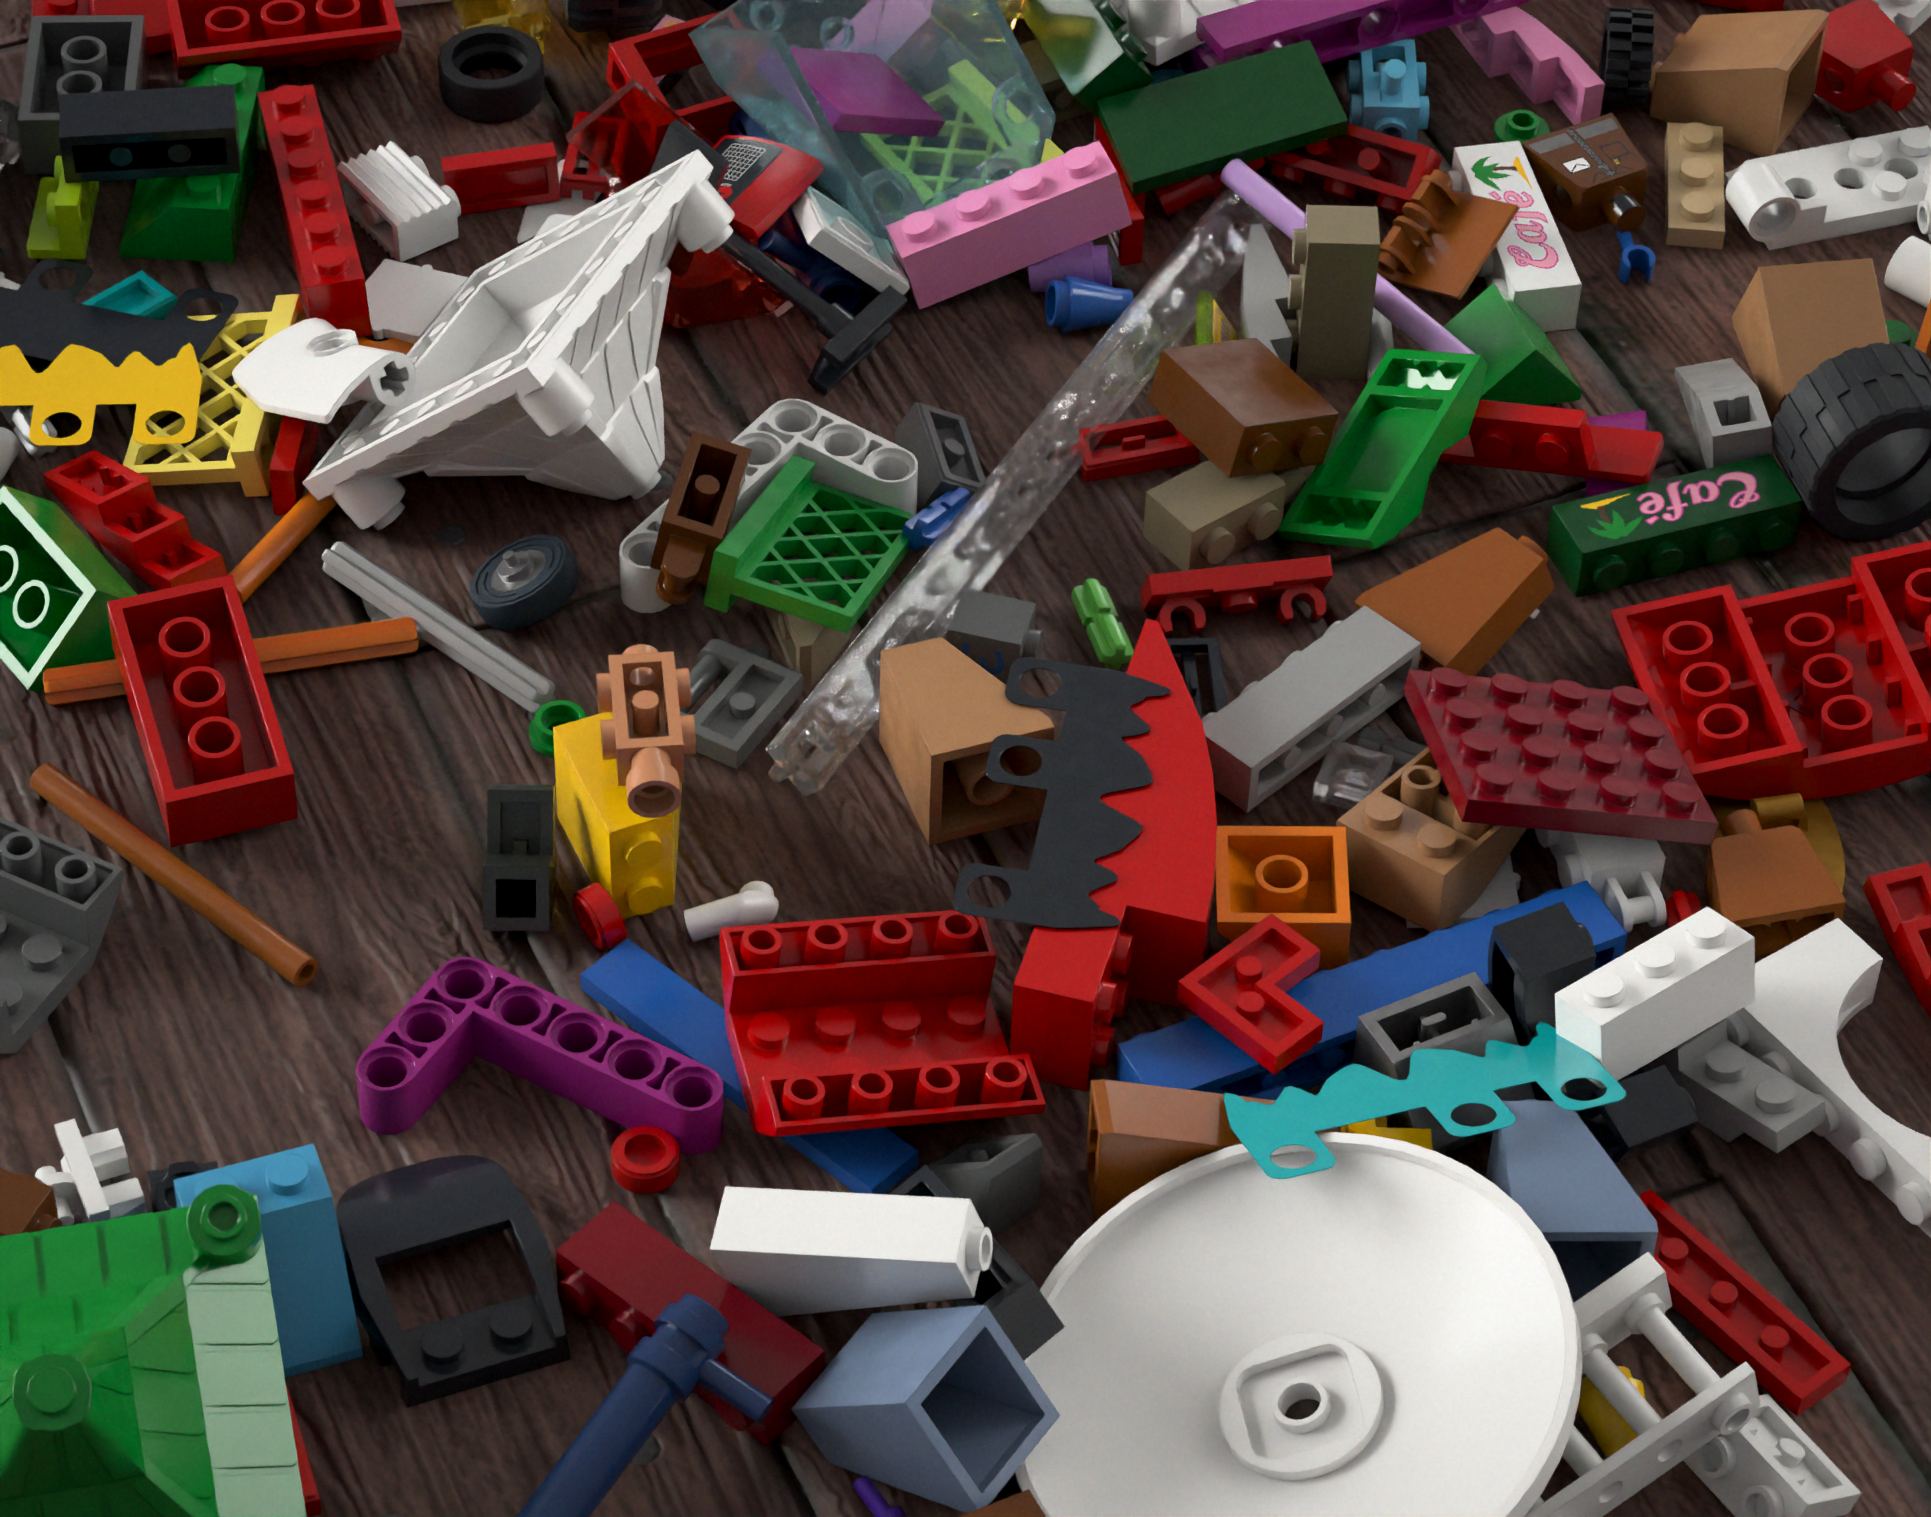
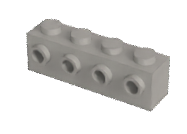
M1365 605L1344 621L1338 620L1334 622L1322 637L1304 650H1297L1291 653L1275 671L1261 681H1254L1247 685L1239 697L1217 713L1211 712L1201 719L1213 771L1214 790L1248 813L1404 697L1403 691L1409 669L1418 670L1421 642Z

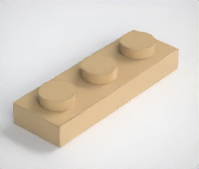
M1667 122L1665 134L1666 245L1722 249L1725 236L1723 126H1710L1697 122L1687 124Z

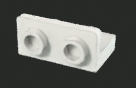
M1768 1394L1759 1395L1761 1406L1755 1409L1752 1418L1741 1429L1730 1435H1718L1684 1459V1462L1735 1517H1838L1847 1515L1862 1494Z

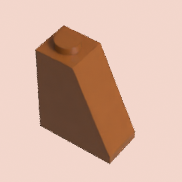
M1496 527L1363 592L1354 603L1358 610L1364 605L1421 642L1418 667L1423 671L1431 672L1435 668L1444 667L1457 670L1464 675L1475 676L1555 589L1546 565L1549 558L1544 550L1526 536H1521L1516 540L1501 528Z

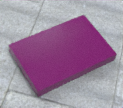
M770 45L761 60V63L764 64L763 67L830 131L937 137L946 122L876 54Z

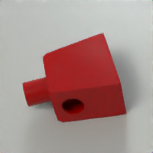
M1856 0L1830 11L1814 94L1844 112H1855L1879 100L1894 111H1900L1908 106L1916 93V85L1908 79L1914 52L1913 44L1873 0Z

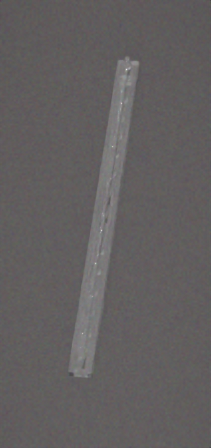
M1228 187L1222 191L766 747L765 750L776 762L767 773L774 783L789 778L804 797L816 793L823 788L879 718L881 651L945 636L964 588L981 591L1082 465L1086 455L1092 452L1106 435L1108 427L1119 419L1155 374L1162 350L1175 348L1212 303L1213 299L1216 298L1243 264L1251 225L1262 223L1266 233L1272 228L1273 225L1268 219ZM1240 222V226L1235 230L1233 226L1235 223ZM1092 428L1089 431V433L1086 436H1084V439L1081 441V443L1074 447V445L1078 443L1080 438L1079 430ZM1054 452L1055 454H1054L1053 457L1048 461V460L1046 459V456H1047L1049 453ZM1025 486L1027 489L1019 496L1017 492ZM815 745L817 748L811 754V756L808 759H806L804 755L810 749V747Z

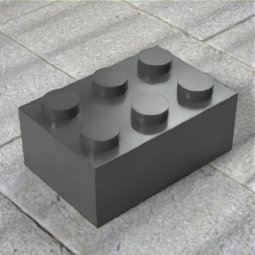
M144 15L32 16L17 119L25 174L54 175L55 158L57 155L62 156L59 141L60 94L148 89L150 62Z

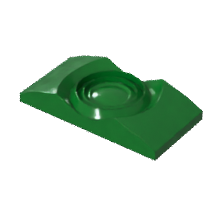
M1388 349L1329 444L1323 464L1316 465L1277 529L1280 536L1284 540L1376 549L1394 538L1421 513L1429 476L1434 472L1442 452L1468 436L1482 394L1488 366L1483 356L1477 354Z

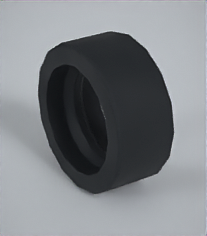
M480 26L469 28L453 35L441 47L438 57L440 93L444 104L456 115L472 121L502 122L514 120L529 113L541 101L545 89L543 54L539 44L527 33L505 26ZM486 68H502L516 72L509 77L494 80L476 79L467 75L473 71Z

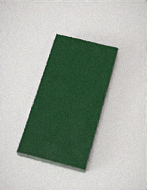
M1310 39L1096 100L1098 117L1133 195L1223 170L1234 159H1240L1247 163L1348 133V119Z

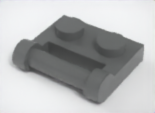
M711 639L698 653V663L689 672L691 707L680 708V715H688L689 710L717 679H725L694 714L696 752L738 769L803 693V674L723 640Z

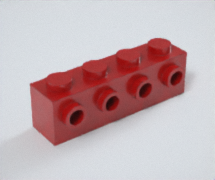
M1349 123L1347 134L1264 157L1265 164L1272 166L1271 176L1302 185L1304 176L1324 181L1322 191L1349 200H1354L1356 192L1377 197L1374 206L1405 216L1402 212L1404 204L1407 202L1415 204L1411 197L1420 185L1421 178L1424 175H1431L1435 169L1439 170L1443 159L1431 147Z

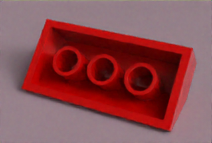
M166 0L171 49L178 80L190 79L207 64H238L241 66L263 67V72L274 68L298 65L318 66L325 62L355 58L363 60L374 59L380 55L398 53L402 41V32L394 0Z

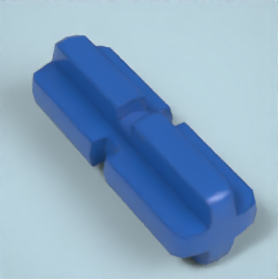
M961 487L954 492L947 491L932 502L927 509L924 508L906 521L902 534L910 539L908 547L918 552L925 547L932 548L948 536L952 530H956L972 518L976 512V504L969 500L971 492Z

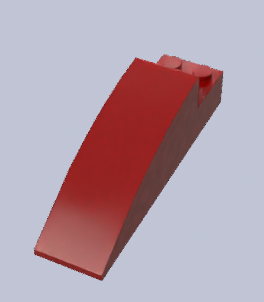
M1150 619L1145 620L1126 673L1165 686L1172 692L1165 696L1145 697V700L1132 705L1130 709L1150 726V732L1123 737L1122 740L1143 757L1152 774L1153 783L1145 787L1112 792L1100 797V800L1107 806L1136 820L1143 828L1139 835L1122 850L1094 861L1111 870L1118 876L1116 882L1089 893V898L1097 903L1100 911L1116 916L1122 924L1113 927L1060 929L1035 925L1013 984L1010 1055L1029 1053L1038 1081L1086 1092L1088 1091L1095 1067L1106 1068L1109 1063L1115 1038V1028L1109 1026L1112 1017L1124 1018L1129 998L1133 997L1190 1010L1177 1000L1178 981L1207 961L1217 836L1213 771L1201 718L1159 622Z

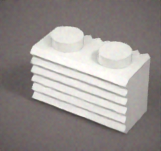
M389 141L386 147L380 145L376 151L370 149L367 155L360 153L357 159L351 157L347 164L341 161L338 165L337 175L348 215L353 216L354 221H358L360 227H364L366 233H370L373 240L376 239L379 246L382 245L385 252H389L391 258L395 257L396 261L404 262L459 238L457 217L461 214V206L458 197L450 186L444 185L440 187L429 176L427 167L420 157L416 155L409 157L397 144Z

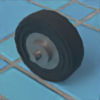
M538 534L524 537L502 547L485 560L475 572L469 586L471 600L480 617L493 628L502 630L523 628L547 618L563 606L574 593L580 579L577 561L570 548L556 536Z

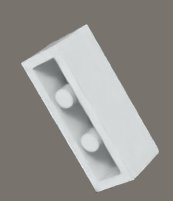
M1707 906L1555 993L1556 1034L1591 1053L1616 1081H1619L1755 1001V937ZM1588 1079L1601 1089L1606 1087L1597 1080Z

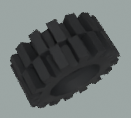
M1607 7L1602 29L1601 57L1599 62V77L1605 83L1602 106L1645 109L1649 95V81H1651L1652 74L1651 63L1653 62L1654 53L1652 52L1654 44V12L1652 9Z

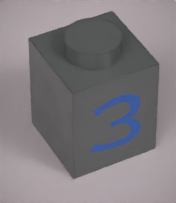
M964 588L947 629V641L1006 685L1011 665L1015 660L1023 657L1040 659L1044 642V631L1035 629L1036 603ZM1023 675L1019 679V686L1023 678Z

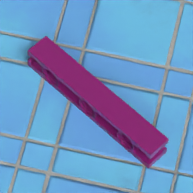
M1258 0L1197 18L1196 36L1201 42L1205 41L1211 50L1205 51L1203 48L1195 50L1194 64L1201 71L1309 39L1321 64L1524 4L1529 2V0Z

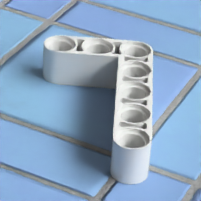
M785 399L776 402L731 442L750 448L752 452L740 496L726 536L793 455L816 462L812 481L914 515L917 513L918 461L914 454L808 401ZM669 499L625 537L620 544L621 598L627 607L640 613L662 611L671 605L663 601L656 593V583L660 570L650 568L661 521Z

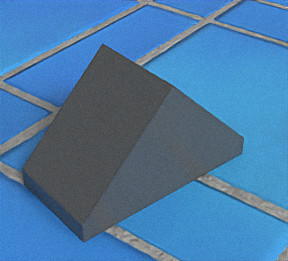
M1036 1133L968 1138L927 1165L956 1198L971 1200L984 1227L990 1229L993 1238L1039 1208L1043 1145Z

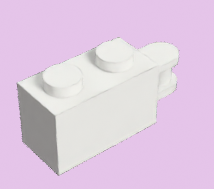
M1535 829L1541 846L1544 848L1549 847L1557 861L1558 876L1563 888L1587 880L1627 933L1631 932L1634 924L1648 922L1652 927L1665 924L1667 912L1665 901L1660 891L1666 857L1657 840Z

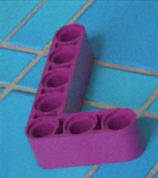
M458 957L447 961L439 967L361 1054L356 1063L360 1118L371 1131L383 1135L399 1134L414 1126L476 1055L629 1129L646 1125L659 1127L675 1137L679 1144L680 1153L699 1155L709 1152L720 1144L724 1136L723 1081L713 1069L485 961L472 957Z

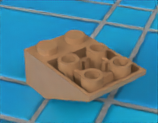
M1426 747L1336 822V827H1346L1349 890L1429 932L1446 929L1479 899L1527 829L1462 822L1429 747Z

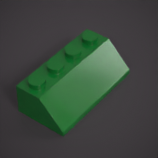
M207 64L179 87L235 85L240 133V173L137 179L119 247L120 257L235 263L264 140L257 95L259 92H265L263 67L241 66L238 64Z

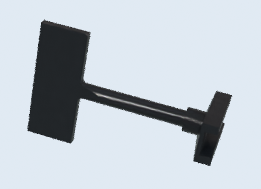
M674 120L668 126L649 175L699 149L714 167L708 181L718 192L730 161L678 120ZM731 226L733 229L732 234L720 247L815 321V330L829 340L822 348L807 380V383L826 396L892 333L894 326L888 321L905 306L908 299L889 285L855 317L838 302L828 303ZM678 241L667 266L678 275L686 269L693 252H688Z

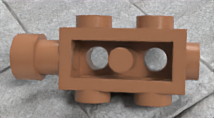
M637 644L627 648L622 655H608L609 673L596 674L599 713L611 712L612 720H600L603 760L616 759L618 786H626L629 808L639 816L658 818L672 813L680 805V782H684V755L696 754L694 714L680 715V708L691 707L689 668L676 669L674 651L658 652L653 646Z

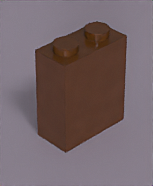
M1257 338L1163 349L1147 399L1153 407L1228 478L1323 464L1339 416V412Z

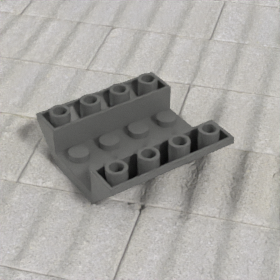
M0 817V1054H16L93 966L124 880V872L121 867Z

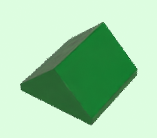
M1494 283L1443 326L1475 354L1482 355L1488 366L1480 400L1528 405H1544L1581 400L1582 390L1540 325Z

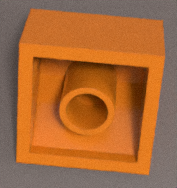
M1217 826L1215 856L1217 932L1233 942L1272 913L1321 950L1319 968L1307 977L1321 970H1332L1348 964L1351 915L1346 827Z

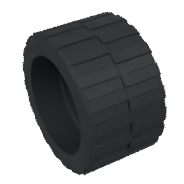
M1883 342L1872 343L1861 348L1854 347L1843 351L1842 354L1832 359H1827L1819 364V367L1810 374H1806L1797 382V386L1791 393L1787 394L1781 403L1779 413L1775 416L1772 425L1774 429L1772 447L1776 452L1775 456L1795 490L1802 498L1806 509L1816 525L1823 532L1831 533L1832 537L1841 540L1851 539L1854 542H1867L1871 539L1882 540L1904 531H1910L1918 527L1925 520L1931 519V360L1928 359L1927 355L1917 348H1909L1907 344L1896 342L1892 344H1884ZM1882 438L1881 440H1879V441L1876 442L1875 444H1873V445L1867 447L1868 445H1870V444L1873 443L1874 441H1876V440Z

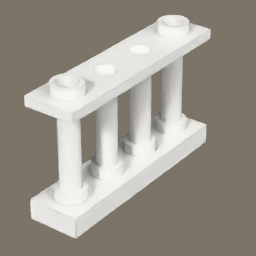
M1649 1252L1573 1303L1581 1337L1582 1374H1585L1638 1437L1603 1460L1573 1425L1562 1457L1580 1478L1545 1502L1539 1497L1525 1517H1603L1718 1435H1730L1741 1429L1752 1418L1755 1409L1761 1406L1755 1371L1747 1362H1744L1726 1376L1720 1378L1665 1316L1666 1310L1672 1307L1666 1271ZM1633 1333H1643L1697 1395L1664 1419L1657 1414L1607 1356L1608 1350Z

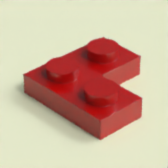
M1271 913L1178 981L1177 1000L1276 1075L1322 1040L1324 1022L1285 993L1319 968L1321 950Z

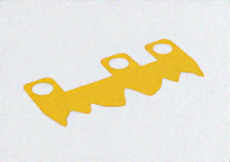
M191 343L183 346L176 358L169 359L163 365L156 366L140 352L134 351L127 356L119 367H115L99 352L81 345L70 344L64 348L42 373H35L31 369L20 348L16 345L0 348V406H33L29 440L35 445L76 446L88 442L92 437L96 405L137 404L133 439L140 444H184L195 437L202 377L194 347ZM173 411L179 413L184 418L185 425L177 434L160 437L151 434L146 429V422L152 415L158 412ZM56 413H72L80 418L81 428L77 433L69 437H50L42 429L43 422L49 416Z

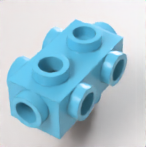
M1403 39L1359 52L1358 60H1348L1347 93H1358L1350 94L1349 124L1414 143L1417 141L1418 129L1427 130L1429 97L1419 96L1425 94L1426 62H1416L1415 40ZM1381 59H1390L1386 63L1378 62Z

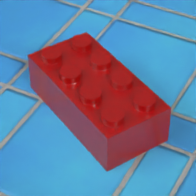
M233 575L108 601L107 608L113 650L171 848L297 819L294 771Z

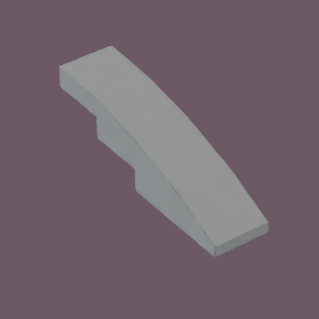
M1254 224L1250 228L1243 262L1239 340L1248 338L1259 339L1290 368L1292 334L1285 319H1295L1296 310H1288L1289 278L1263 224Z

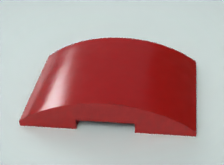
M1931 540L1852 557L1851 576L1762 596L1738 601L1731 584L1610 610L1611 621L1639 690L1649 697L1648 707L1653 716L1665 723L1702 794L1730 799L1752 800L1799 793L1803 800L1868 791L1931 772ZM1802 681L1803 693L1794 701L1815 713L1814 720L1790 708L1787 699L1781 700Z

